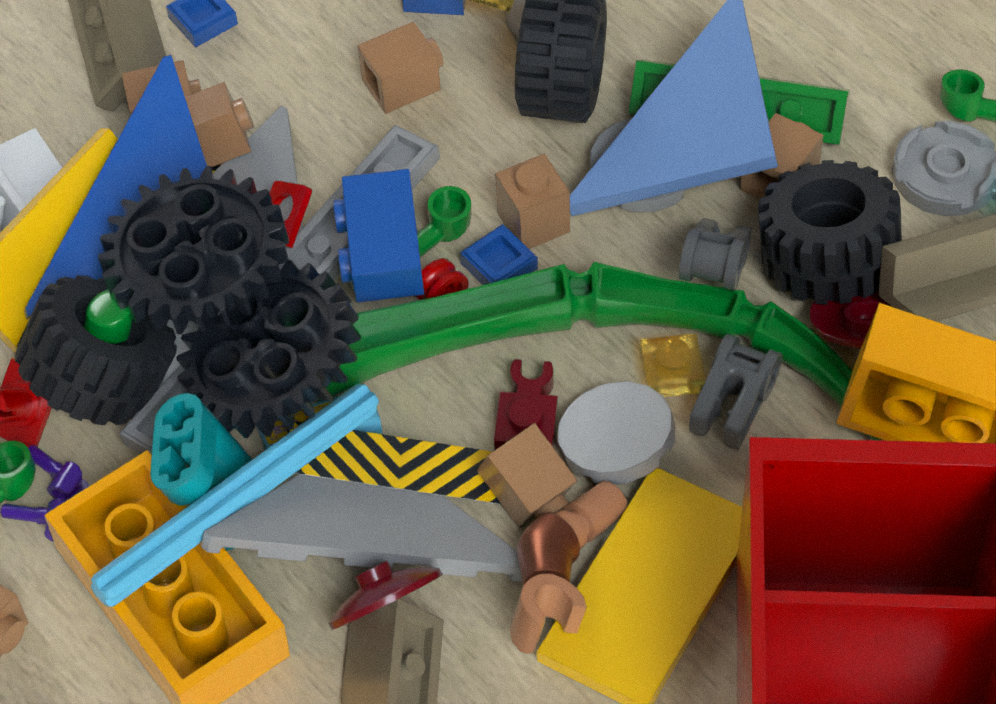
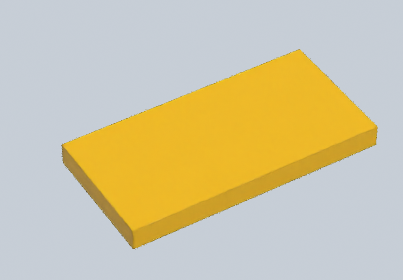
M100 128L0 232V338L14 353L29 321L25 317L24 310L118 140L109 128Z
M656 468L652 473L648 474L577 586L587 606L578 633L563 632L561 624L556 620L537 650V662L621 704H654L737 563L742 507L660 468Z

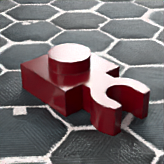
M515 359L510 367L511 388L514 393L500 392L494 435V450L534 423L554 448L558 396L549 395L554 386L553 365L550 361H544L542 375L536 379H527L522 376V360Z

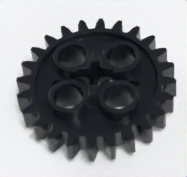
M206 166L200 179H192L188 168L182 169L180 181L172 183L166 175H159V189L153 191L147 186L140 185L138 188L142 200L138 203L128 199L121 201L125 217L109 216L107 220L112 233L100 236L105 252L98 255L104 272L102 275L109 293H113L120 309L129 307L135 322L138 323L149 316L153 329L159 331L168 320H172L177 334L184 332L189 321H196L201 333H205L209 326V318L216 316L222 324L229 326L231 323L229 311L237 308L242 313L249 315L252 313L248 301L251 296L267 300L270 297L265 281L281 282L282 276L279 264L288 263L289 260L285 247L289 243V237L279 204L273 205L270 192L267 189L257 192L254 179L251 177L237 184L234 170L231 169L225 172L219 180L214 178L211 166Z
M288 260V263H285L280 271L282 276L281 282L265 281L270 296L267 300L253 296L248 299L252 311L251 314L246 315L235 308L229 311L231 318L229 326L222 324L216 316L209 318L207 332L201 333L198 328L197 332L186 333L181 336V340L190 350L176 357V360L185 369V371L177 376V379L186 388L187 391L185 393L196 395L229 433L235 428L243 438H249L255 426H257L266 437H270L274 430L275 421L279 420L290 431L294 429V414L302 411L312 419L315 416L312 402L317 398L331 402L334 398L327 389L331 382L346 383L348 377L340 369V365L357 361L358 357L349 345L361 340V335L353 326L359 320V316L351 307L350 303L352 301L342 287L336 284L328 272L324 271L319 274L310 263H307L299 270L292 260Z

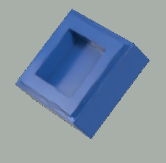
M176 0L166 6L168 18L195 48L238 25L236 12L225 0Z
M503 224L460 252L461 265L482 285L528 274L538 269V257Z

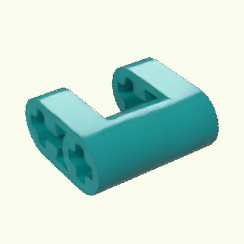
M190 393L176 395L165 402L156 414L153 431L151 480L171 503L189 505L252 460V457L196 395ZM224 547L225 550H233V549H235V548Z

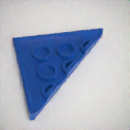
M172 55L164 56L30 298L24 310L26 319H30L40 295H42L44 289L50 283L56 284L57 280L63 277L75 279L77 275L89 276L96 280L99 277L103 278L102 274L104 272L98 255L105 251L101 244L100 236L112 233L107 220L109 216L125 217L121 205L123 199L132 200L137 203L142 200L138 188L140 185L147 186L155 191L160 188L159 175L162 174L166 175L172 183L179 182L183 168H188L192 179H200L207 164Z

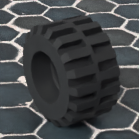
M526 0L520 23L515 63V99L521 116L586 123L596 106L603 69L607 28V6L605 0Z
M823 160L822 164L817 165L807 163L798 166V170L795 172L786 171L778 176L779 183H770L764 190L765 197L760 198L758 205L762 264H764V272L768 279L774 280L775 287L781 292L792 291V298L800 301H805L808 298L815 299V304L827 305L828 301L839 300V304L852 302V298L856 296L864 299L873 295L874 287H879L882 246L902 241L900 196L897 190H893V183L886 176L878 177V170L869 166L860 168L857 162L845 161L843 164L834 163V160Z
M77 275L75 279L69 277L60 278L56 284L50 283L44 289L42 295H40L18 342V348L15 352V362L20 365L18 372L23 380L31 383L29 389L37 397H43L47 400V405L56 411L62 410L70 414L69 417L79 421L87 419L97 425H106L107 421L115 425L126 424L129 418L132 419L150 401L162 383L177 352V345L174 343L176 340L174 329L167 326L166 323L159 331L153 329L149 316H147L138 323L132 320L130 336L127 340L117 344L104 342L84 328L86 309L90 301L97 294L108 289L105 280L100 277L96 280L83 275Z

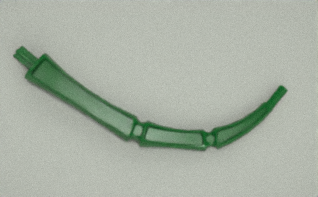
M593 262L587 271L580 274L569 270L565 264L429 299L357 313L359 320L353 326L361 335V340L349 345L358 357L357 361L341 364L340 369L348 377L347 382H331L327 389L334 397L349 390L356 384H362L381 374L446 352L506 338L570 330L578 320L589 321L594 328L648 325L688 329L719 338H724L726 334L744 336L748 339L751 348L766 354L769 350L782 353V362L812 380L834 399L840 407L843 403L852 369L835 350L810 328L772 301L764 305H753L747 300L743 290L731 291L723 289V287L670 280ZM317 398L315 401L319 403L324 400ZM868 435L871 440H882L874 436Z

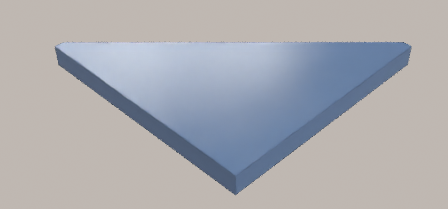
M727 0L570 194L571 216L778 167L743 0Z

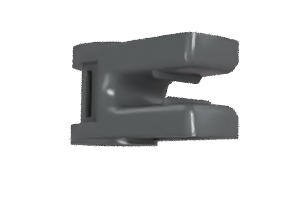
M703 218L693 230H689L680 260L679 279L689 282L692 281L693 277L723 283V289L735 291L746 263L752 228L737 226L733 232L721 234L719 233L718 222Z
M726 334L719 345L711 371L691 411L689 431L699 436H705L709 432L715 418L721 416V406L726 397L730 394L738 395L732 410L727 411V421L724 426V444L739 451L762 403L767 400L775 385L781 368L783 354L774 350H769L767 354L741 345L739 337Z

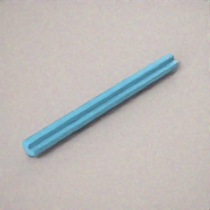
M365 384L354 385L317 412L312 419L309 418L95 573L91 579L92 584L90 586L95 596L107 607L116 606L201 543L205 530L266 495L374 415L377 411L376 406L379 403L376 394L371 392Z

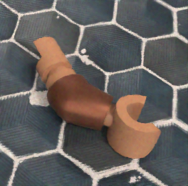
M603 480L585 494L572 500L563 510L557 511L554 514L548 512L540 515L523 532L517 544V556L523 587L509 630L512 642L520 652L525 654L534 652L545 624V617L557 620L561 624L563 632L578 633L587 606L583 595L570 583L572 564L580 556V549L620 519L628 507L622 491L610 481Z

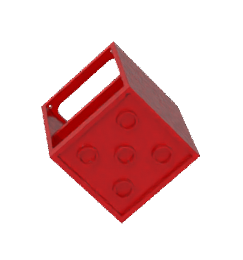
M749 437L736 564L737 704H996V443Z

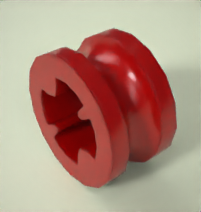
M441 258L428 264L422 270L424 295H417L416 297L419 300L466 290L468 289L469 281L462 272L456 271L454 264L450 260Z

